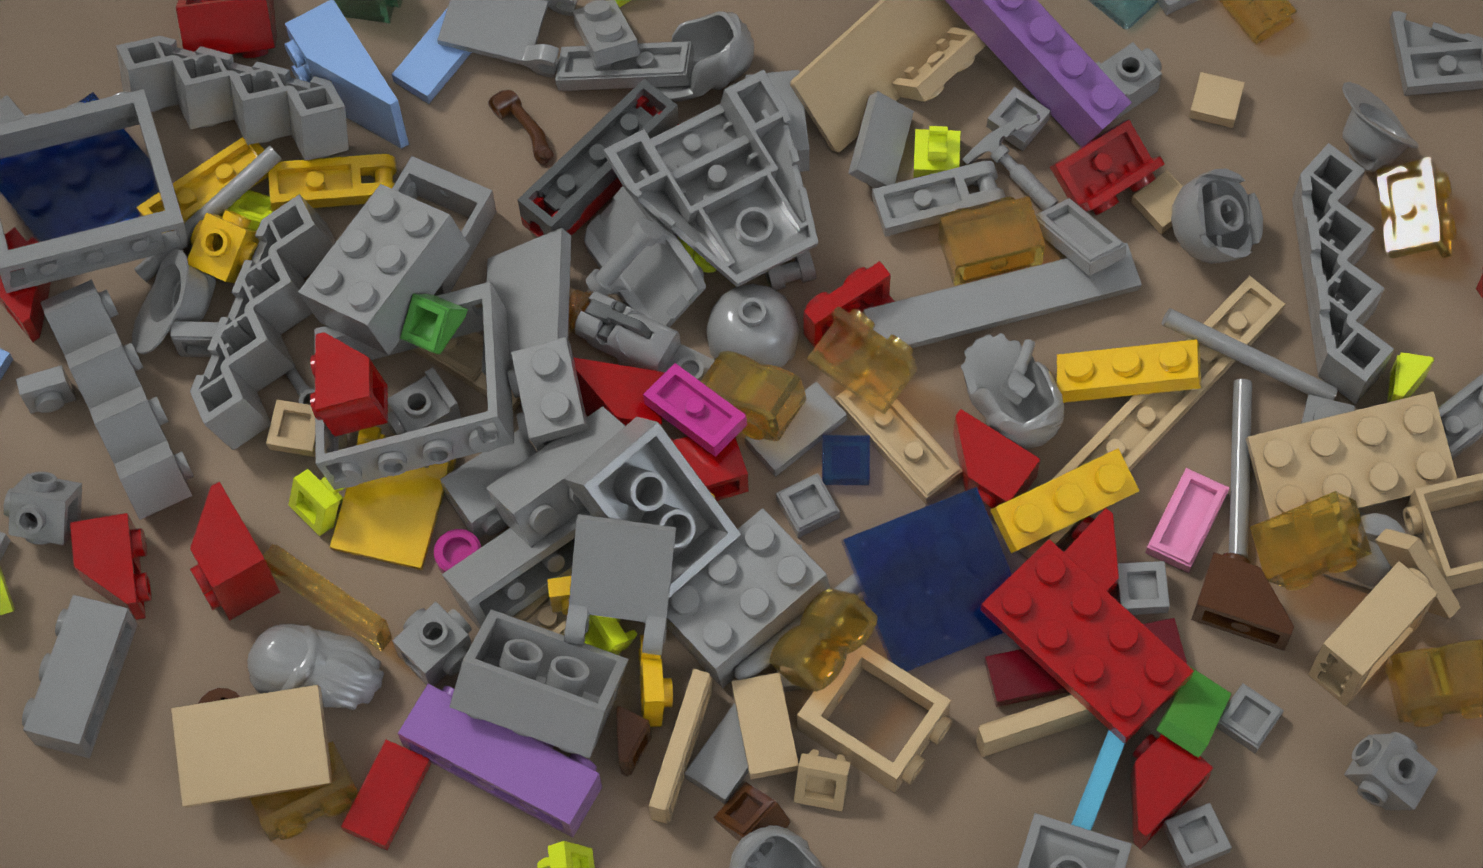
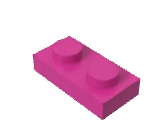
M676 363L643 394L645 405L715 457L747 426V418L743 412Z

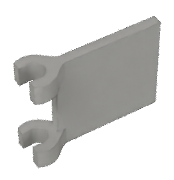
M450 0L437 41L440 45L521 64L537 74L554 78L559 59H557L559 48L548 44H537L548 7L559 14L573 16L572 10H575L578 0Z
M578 514L564 642L584 645L585 632H588L590 615L633 620L646 624L642 653L662 656L663 643H665L667 632V614L677 527Z

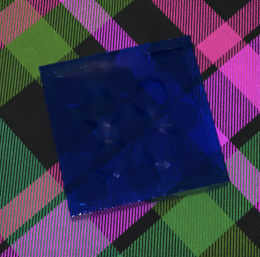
M92 92L79 102L87 103L99 100V98ZM124 128L0 159V195L38 242L137 218L140 216L137 206L159 193L150 159Z
M977 487L841 540L887 658L904 671H910L1004 633L981 611V604L1012 573Z

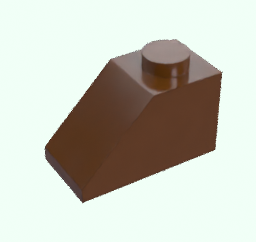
M1213 553L1191 620L1284 651L1292 635L1294 625L1261 567L1252 565L1247 558L1239 554L1224 553L1222 555Z

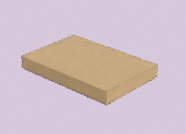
M319 685L171 708L182 807L189 808L333 785L322 692Z

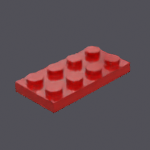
M1050 539L981 604V611L1124 744L1192 678L1194 673L1191 667Z

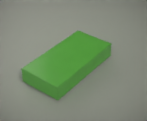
M1192 668L1194 670L1192 678L1173 695L1156 730L1199 758L1208 746L1232 693Z

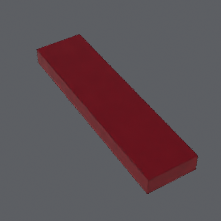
M1175 618L1143 624L1187 664ZM1023 649L985 656L984 662L996 707L1068 692Z

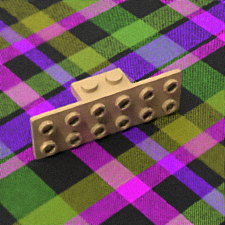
M880 0L793 78L790 86L830 149L834 152H841L859 135L870 95L879 91L895 101L900 97L924 102L933 99L943 91L944 84L957 72L965 70L974 62V56L986 44L945 0Z

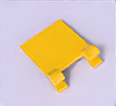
M375 426L359 431L357 445L386 437L384 434H381L382 429ZM456 459L443 464L429 465L428 468L422 467L406 471L397 476H387L360 483L354 487H347L330 549L423 570L444 495L440 479L453 471Z

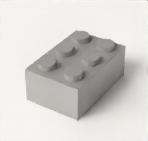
M380 184L298 293L320 323L389 355L401 340L400 336L413 293L434 295L469 249L470 245L450 214Z
M641 417L634 418L564 478L592 516L677 527L669 598L741 535L684 456L656 421Z
M763 508L738 528L741 535L669 598L667 629L722 688L735 678L734 671L738 664L831 591L827 574Z
M491 609L462 661L450 708L464 712L474 719L485 720L505 727L518 735L532 737L557 746L565 752L590 758L615 704L629 659L586 643L581 645L564 642V635Z

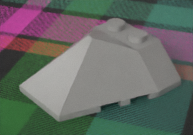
M764 69L725 88L719 105L651 139L645 129L603 150L605 157L625 190L736 287L818 245L807 190L803 186L799 169L797 147H794L790 130L788 108Z

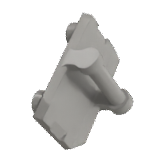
M622 187L615 194L614 200L601 215L598 214L587 227L584 242L587 251L600 270L594 269L586 278V284L592 292L597 291L606 296L609 294L619 295L626 306L670 328L706 289L703 270L694 262L673 231Z

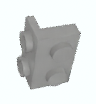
M563 337L511 352L514 369L508 371V379L514 397L521 398L523 412L517 414V422L523 440H530L539 451L548 445V441L589 430L571 345L568 339Z

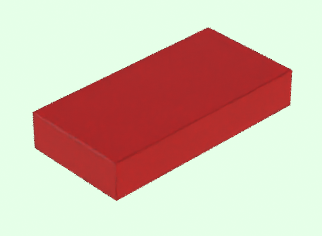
M385 740L341 825L342 830L388 850L432 764L430 758Z

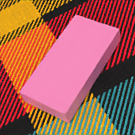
M1186 468L1145 553L1189 573L1230 488Z

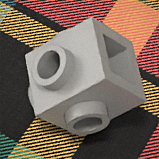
M48 472L27 473L14 488L8 490L4 500V515L9 517L8 535L25 538L26 541L33 544L55 543L64 545L71 537L70 522L81 521L82 483L57 479L54 474Z
M437 602L433 603L427 610L422 608L414 612L405 622L404 630L392 642L398 657L426 685L434 686L445 675L453 676L460 671L462 661L471 646L468 633L472 629L455 609H451L447 613Z
M1392 732L1391 734L1368 735L1361 740L1352 752L1353 761L1344 775L1358 786V794L1373 805L1382 806L1385 810H1415L1438 769L1417 752L1418 746L1413 740L1401 733Z

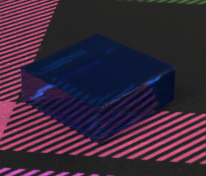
M823 435L822 481L825 485H869L870 435Z

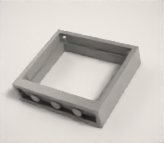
M144 89L132 92H119L111 97L87 103L78 102L69 105L67 108L42 114H29L22 119L0 124V159L140 125L165 210L11 250L8 249L0 219V276L6 293L170 252L173 249L189 247L184 221Z
M491 282L438 295L440 298L468 309L465 319L452 338L484 330L488 411L348 448L347 434L334 437L323 420L319 421L315 418L316 465L334 490L354 487L371 480L387 476H397L406 471L433 464H443L456 458L480 452H489L495 448L514 444L512 392L508 379L510 357L507 309ZM482 303L483 307L477 309L475 305ZM328 326L314 329V337L315 334L325 332L366 355L370 360L419 348V346L401 339L392 352L387 355Z

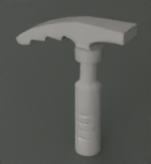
M1040 115L1022 117L999 127L984 137L962 159L969 165L981 155L990 151L992 153L990 157L996 163L1001 162L1010 172V178L1043 211L1059 202L1023 164H1018L1008 154L1010 150L1002 144L1003 138L1010 137L1015 130H1021L1028 124L1034 125L1041 119Z

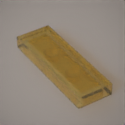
M272 544L265 552L263 557L275 578L382 652L392 640V634L385 619L277 544Z

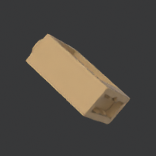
M1483 473L1414 489L1406 508L1403 510L1404 522L1408 533L1412 536L1416 535V537L1422 540L1451 590L1482 583L1483 561L1451 569L1430 512L1483 500Z
M1398 561L1323 643L1308 675L1344 706H1347L1422 622L1438 594L1432 588L1429 579L1415 568L1408 569Z
M852 637L797 714V730L835 755H844L846 761L851 762L852 766L896 793L903 781L908 784L913 783L926 762V759L921 757L929 743L933 742L938 745L951 727L953 720L948 717L951 700ZM863 669L928 710V713L894 762H891L828 721Z

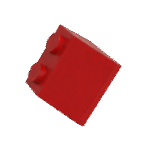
M178 0L176 12L183 49L195 52L201 46L228 54L242 53L244 58H255L264 56L269 53L268 49L275 48L277 30L274 0Z
M220 481L210 487L190 547L198 565L190 568V571L211 609L215 610L221 606L230 621L277 595L280 591L262 553Z

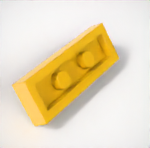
M242 137L172 183L184 223L265 149L259 143L247 145L244 137ZM266 173V174H265L257 183H255L252 187H254L255 185H257L258 183H260L261 181H263L264 179H266V178L268 177V173ZM160 193L137 206L141 216L165 211Z
M1198 340L1057 354V387L1063 396V403L1200 389L1201 369Z
M1119 448L990 511L1010 552L1013 553L1139 492V488Z

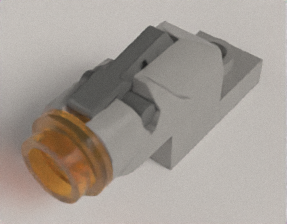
M576 289L569 297V331L586 339L587 343L616 357L618 365L665 373L676 363L711 390L723 371L722 363L682 345L678 331L647 317L645 314L626 306L622 302L592 290L583 292Z

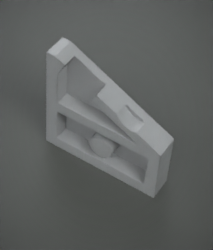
M1400 11L1392 12L1389 23L1404 96L1483 89L1482 37L1469 33L1460 34L1450 27L1433 22L1432 28L1405 20L1406 13Z

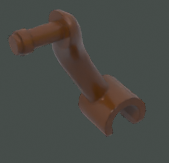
M502 90L493 95L488 101L489 107L501 120L511 113L515 116L531 138L535 160L540 164H545L552 159L553 151L549 148L543 129L524 110L518 95L512 90Z

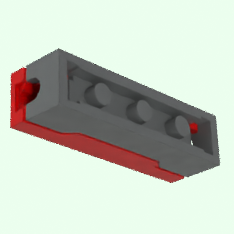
M643 79L518 199L522 225L536 237L543 236L559 228H563L572 236L623 187L605 157L603 150L645 129L651 139L679 125L678 105L646 79Z

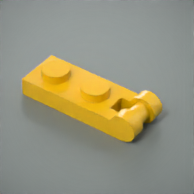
M389 154L320 158L306 161H280L268 172L271 211L277 210L299 194L312 208L365 204L380 184L391 189L395 184L393 183V176L397 172L396 159ZM371 175L375 178V183L361 182V176Z

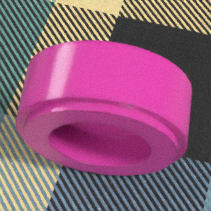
M464 529L447 531L440 536L434 547V558L438 569L443 574L480 549L481 544L478 538L470 531Z

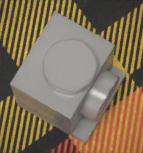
M1132 42L1103 63H1096L1132 102L1115 118L1116 120L1158 92L1162 76L1160 72L1162 66L1157 55L1148 48L1141 51Z
M433 367L425 371L426 376L388 398L390 413H388L387 424L394 435L461 418L457 401ZM426 403L423 409L415 411V409Z

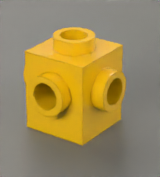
M226 209L223 216L206 213L204 219L197 223L192 232L191 244L193 246L187 258L188 265L225 282L235 283L244 261L252 260L260 241L255 236L257 231L248 228L251 219Z

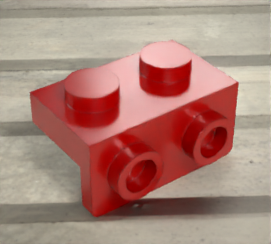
M1128 119L1050 166V169L1067 198L1073 200L1086 212L1093 210L1095 215H1099L1120 202L1116 195L1130 187L1131 191L1135 192L1156 179L1153 172L1165 163L1161 156L1151 158L1131 121Z
M880 261L868 269L861 267L853 271L845 279L842 286L830 294L828 292L818 294L807 304L804 310L803 334L830 367H834L870 343L862 316L864 309L895 302L890 296L891 274Z

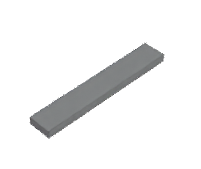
M1125 243L1126 258L1091 276L1087 275L1070 259L1065 258L864 309L862 316L875 357L1137 291L1142 284L1128 243Z

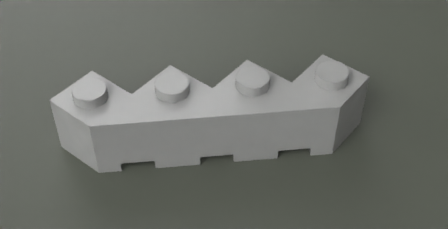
M163 36L116 45L123 92L144 89L151 112L178 104L190 130L200 127H212L218 123L235 120L247 145L270 142L276 138L292 135L305 161L325 158L332 154L349 150L345 105L330 80L314 76L310 82L291 78L290 70L258 61L252 67L238 64L233 61V55L201 46L195 52L177 47L175 39Z
M1328 143L1300 174L1292 203L1318 377L1338 388V392L1354 404H1357L1384 373L1394 348L1363 326L1374 314L1384 291V287L1355 267V264L1366 253L1375 228L1346 208L1357 195L1366 170Z
M300 194L261 220L255 234L260 240L252 260H245L231 292L236 297L228 317L220 318L207 350L212 356L204 375H196L190 390L204 425L232 450H235L271 425L257 392L296 367L281 334L313 313L298 291L305 283L304 278L317 268L336 243L327 223Z
M91 279L40 302L139 520L191 497L192 494L186 481L193 478L194 475L183 452L181 451L174 455L161 428V425L169 421L157 396L148 400L135 372L142 369L143 365L132 342L123 346L111 318L119 314L107 289L98 293Z

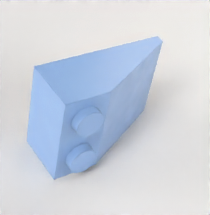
M329 0L285 23L290 41L285 43L284 46L294 64L291 66V69L296 79L310 82L315 76L330 80L345 105L346 118L401 149L409 145L398 99L334 0Z

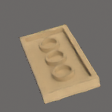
M1434 391L1246 438L1270 531L1411 497L1414 489L1458 479Z

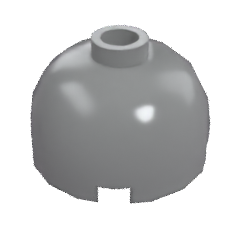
M1227 168L1214 169L1188 182L1177 194L1172 205V226L1181 247L1191 257L1210 264L1231 262L1247 257L1252 253L1250 252L1252 245L1260 242L1263 233V215L1260 203L1255 193L1249 195L1246 193L1244 187L1240 184L1246 180L1240 174Z
M758 284L735 287L723 294L711 309L706 329L710 354L714 360L717 359L718 362L726 367V372L734 377L749 380L771 377L779 372L781 366L785 365L789 359L791 361L795 356L799 342L797 316L787 298L773 288Z

